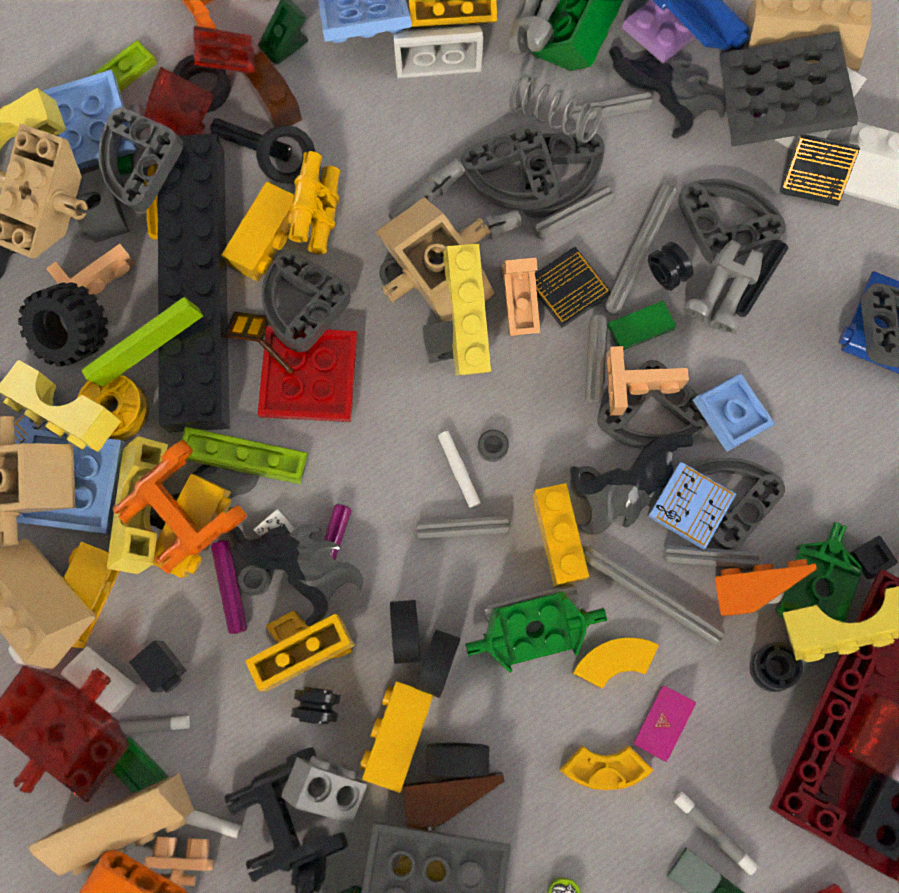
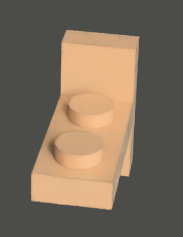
M119 243L72 278L57 262H54L46 269L57 284L66 282V284L70 282L77 283L78 287L84 286L87 288L89 295H96L102 292L105 286L112 280L124 276L130 270V267L135 265V262Z
M537 258L505 260L500 265L501 277H504L509 336L540 333L535 271L538 270Z
M623 346L610 347L606 355L610 415L624 414L628 407L627 391H630V394L633 395L646 394L649 390H661V393L670 394L679 392L689 381L688 368L625 370Z

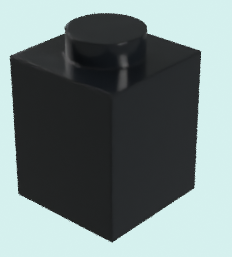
M154 640L129 661L130 665L152 693L163 691L168 693L182 682L180 676L187 671L165 642Z

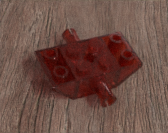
M24 665L0 697V735L30 759L18 777L13 781L16 788L21 783H24L19 789L20 791L32 793L34 787L47 771L84 802L89 803L130 745L117 719L95 703L111 682L108 676L102 679L104 676L103 672L92 670L91 675L81 689L78 690L66 680Z

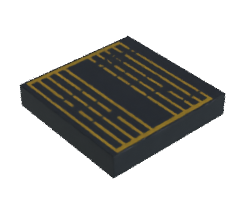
M806 134L798 135L779 190L780 193L839 206L860 147Z
M573 247L535 273L537 297L561 328L603 301L611 293L576 247Z

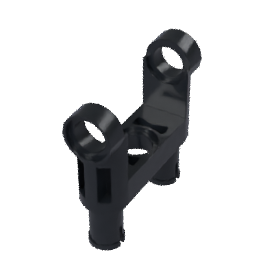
M314 747L290 755L286 759L287 762L255 776L250 785L225 795V802H231V805L227 806L231 815H235L259 803L274 844L273 850L246 861L247 870L251 868L252 870L256 869L248 873L253 882L280 869L283 872H288L318 857L330 856L349 846L345 832L329 837L323 835L301 846L286 801L281 797L282 790L280 784L288 781L297 757L310 761L312 756L317 757Z

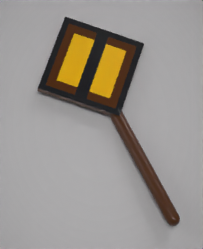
M234 311L224 337L257 341L289 374L293 373V368L264 340L266 326H269L266 315Z

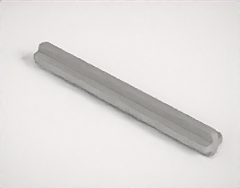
M668 184L662 185L605 304L606 311L615 315L619 314L676 194V188Z
M590 545L585 550L584 557L588 564L712 644H718L725 633L723 628L599 548Z

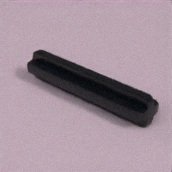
M219 118L213 119L210 126L212 134L217 133L218 137L255 151L262 134ZM275 140L270 147L269 156L287 162L290 160L293 152L292 146Z
M781 240L773 242L762 259L757 282L751 285L748 284L738 303L735 314L740 317H746L786 254L788 250L786 243H783Z

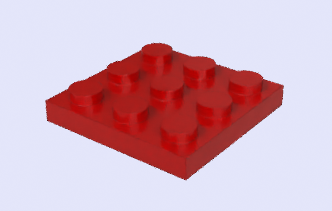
M266 326L265 341L293 368V373L289 374L264 349L257 415L260 418L351 422L358 340L357 331L326 330L309 350L295 352L284 345L276 337L272 329ZM303 333L301 336L295 334V340L299 337L304 339L305 333Z

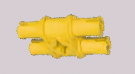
M309 151L303 154L300 175L294 181L296 188L293 203L290 204V210L293 215L288 238L294 242H307L309 226H311L308 251L321 255L327 253L330 231L335 227V211L337 204L340 202L337 190L341 170L335 166H324L320 181L319 171L323 158L321 154Z

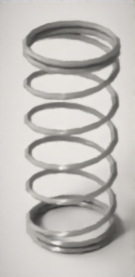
M524 74L517 79L509 97L511 110L519 111L522 109L526 117L535 115L539 123L549 121V125L553 129L562 126V130L566 135L576 132L577 139L583 143L588 142L594 136L602 118L600 106L594 105L590 108V102H586L579 112L575 129L572 132H566L564 124L573 113L577 97L574 95L567 102L562 123L558 126H553L551 118L562 102L563 90L560 89L554 95L549 108L548 118L540 120L537 112L543 107L548 98L550 85L547 83L542 87L536 100L535 112L527 114L524 107L535 92L537 80L528 74ZM528 78V84L524 90L522 101L514 108L516 92L522 81ZM547 86L548 89H547L546 96H545L543 102L541 103V105H540L539 108H538V103H539L541 94H542L543 90L545 89V87ZM561 92V96H560L559 102H558L556 108L554 109V111H553L552 114H551L552 107H553V104H554V102H555V99H556V97L558 96V94ZM574 99L571 111L565 119L567 109L571 101ZM588 104L586 113H585V115H584L582 121H581L580 124H579V121H580L581 115H582V113H583V110H584V108L586 107V105ZM597 109L592 129L583 138L586 124L592 113Z

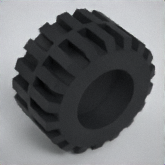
M66 282L36 291L31 296L26 297L23 301L25 305L20 306L19 313L22 317L18 318V325L22 326L20 333L22 338L25 337L27 340L26 346L28 349H33L35 351L34 355L38 359L44 358L45 363L49 365L55 363L56 367L69 366L98 352L99 348L105 344L103 338L108 336V330L105 328V325L108 324V319L103 316L102 312L105 311L103 306H99L96 302L98 298L94 294L89 295L88 289L84 286L78 287L77 283L72 282L67 284ZM60 317L65 322L68 332L64 329Z

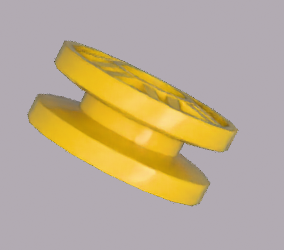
M125 375L118 376L104 387L88 380L80 389L77 397L79 398L83 395L102 405L107 410L113 402L118 401L117 408L111 413L121 422L108 439L126 440L136 435L145 425L149 415V401L144 391Z

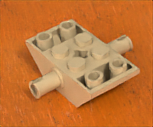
M21 123L19 124L7 172L0 170V189L2 190L0 194L1 246L35 259L66 235L71 217L81 220L86 216V213L77 210L78 207L88 210L86 202L76 199L82 176L67 139Z
M425 197L376 231L378 237L403 269L401 275L381 287L385 296L388 295V300L393 304L411 289H417L441 322L453 320L450 293L446 284L443 252L447 246L476 244L490 234L488 226L485 225L483 227L484 221L478 218L474 223L458 233L442 211ZM431 256L436 259L441 257V264H432L430 262ZM481 266L484 301L486 302L495 295V292Z
M0 416V547L19 545L17 517L21 516L20 514L76 508L73 445L15 444V417Z

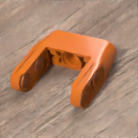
M112 850L102 855L79 893L188 892L128 855Z

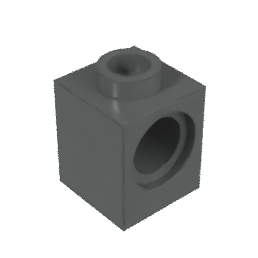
M453 320L423 325V338L429 363L454 359L452 347Z

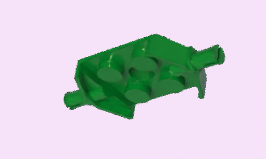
M834 522L829 539L826 542L806 543L796 547L799 550L796 560L807 559L808 565L816 564L817 569L785 591L780 607L775 609L783 620L784 612L817 605L830 618L839 622H846L863 569L844 548L845 544L841 543L847 526ZM820 579L826 581L830 587V593L826 598L819 596L815 589V585Z
M564 591L495 608L492 611L487 632L483 634L484 639L465 643L468 657L483 652H491L492 656L511 673V665L571 649L576 656L579 654L587 631L586 628L589 625L607 621V615L604 607L585 612L583 608L579 609ZM540 621L542 623L541 628L535 632H528L526 630L530 622Z

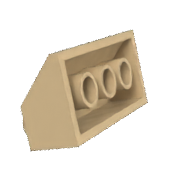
M752 0L747 11L746 24L750 27L745 49L839 31L846 65L853 71L858 72L871 29L872 1ZM809 60V61H807V62H808L809 64H813V63H817V62H819V61H817V60Z
M25 538L19 541V545L0 548V633L25 664L54 669L96 616L32 541Z
M177 773L55 829L28 846L33 856L58 876L71 870L75 876L93 867L92 861L102 857L107 851L113 850L123 853L125 852L123 847L132 842L138 847L155 838L154 832L165 828L166 832L169 833L186 824L185 818L194 811L181 776Z

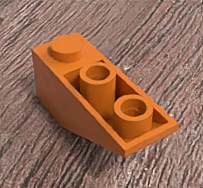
M807 559L788 561L787 568L774 569L773 564H762L753 566L754 572L741 573L740 568L720 570L721 576L715 577L721 617L755 613L817 569L816 564L808 565Z

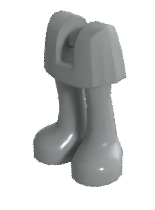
M525 0L523 12L520 18L513 22L510 31L509 47L512 53H525L528 47L532 52H537L545 47L554 31L552 25L549 24V19L559 0Z
M734 240L729 241L712 261V266L716 270L702 296L699 299H689L683 308L684 312L702 323H707L727 279H732L733 282L721 306L710 322L713 328L731 334L737 332L740 324L735 316L738 303L748 284L751 285L757 282L763 259L762 252L752 249L744 262L745 265L735 262L734 260L737 258L741 244Z

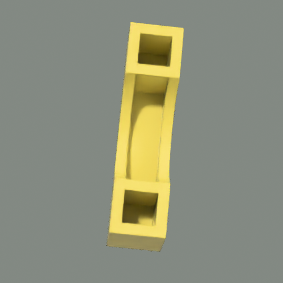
M38 88L27 92L24 96L0 109V150L8 140L17 135L20 123L55 136L66 131L56 100Z
M479 244L447 246L443 254L446 284L449 289L452 306V347L455 376L491 372Z
M18 360L0 383V394L5 397L3 403L18 413L24 409L23 415L38 425L43 421L47 424L44 427L59 437H62L64 433L69 435L66 440L79 449L83 450L88 446L99 452L121 421L105 407L83 395L66 405L54 406L53 397L56 385L40 371Z
M137 436L123 448L115 505L135 490V483L162 461L161 457L167 451L168 444ZM150 505L145 506L127 524L118 518L120 513H114L107 569L139 574L154 564L157 533L151 528Z
M899 586L886 589L885 599L880 610L870 619L859 623L836 621L823 613L817 605L784 612V623L795 659L813 662L824 658V654L838 651L842 655L850 654L859 650L860 646L873 644L874 647H882L893 643L894 639L899 638Z

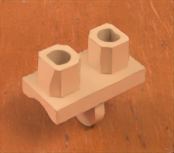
M157 837L152 856L145 857L144 865L148 868L173 869L172 874H161V876L181 888L183 886H194L196 876L185 875V870H213L214 859H209V839L188 838L186 858L175 857L178 838Z

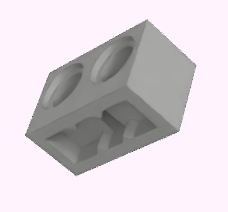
M312 756L310 761L297 757L281 797L297 809L352 825L367 784L356 778L358 772L339 765L338 770L329 768L331 763ZM315 778V782L313 783V785L310 788H308L311 780ZM342 788L341 793L337 796L338 791Z

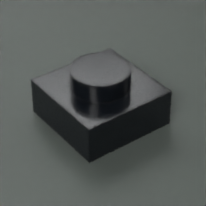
M880 535L849 552L862 566V573L867 580L875 578L879 569L886 571L898 563Z

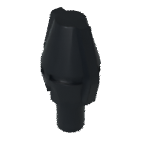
M318 857L293 869L291 875V885L295 886V893H319L325 881V857Z

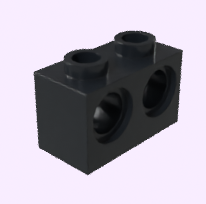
M873 772L844 833L880 855L897 861L899 857V782L890 776ZM897 794L898 804L893 809L891 801L893 796ZM880 826H883V837L877 840V830Z

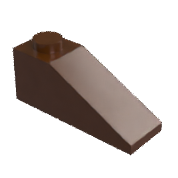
M263 51L237 63L273 127L292 126L302 121L295 96Z
M497 772L484 776L456 777L404 784L403 795L407 827L435 831V826L443 825L504 783L503 773Z

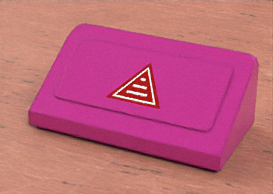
M663 685L633 744L660 760L667 762L696 702Z

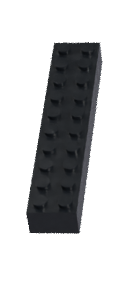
M217 133L179 136L183 141L182 152L158 192V315L185 297L199 307L203 317L158 348L159 425L168 433L184 432L185 427L204 431L230 429L228 338L224 337L228 326L227 265L221 256L226 248L224 149Z

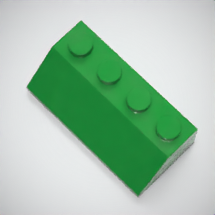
M559 0L549 19V24L552 25L554 30L549 41L541 51H531V53L535 57L569 71L591 67L596 61L597 54L607 38L608 31L617 17L624 0Z

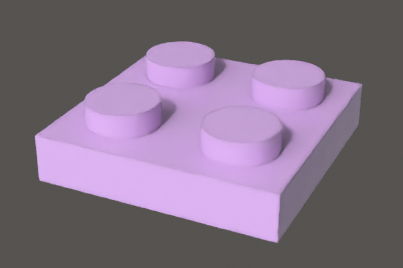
M653 0L647 2L625 19L622 26L624 31L662 63H665L696 38L667 7L661 10Z

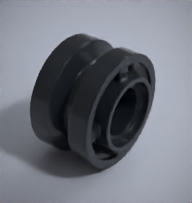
M668 242L662 246L661 251L656 250L648 256V265L653 276L662 287L669 291L678 287L680 281L685 282L694 274L688 255L675 242Z
M774 642L767 644L755 652L750 661L752 679L760 688L769 692H781L794 686L800 680L803 673L802 660H796L792 647L785 643ZM771 660H775L781 665V675H777L771 670Z
M304 687L303 690L295 689L294 698L300 704L292 708L291 717L299 718L300 722L314 724L337 722L338 713L332 707L340 703V694H333V690Z

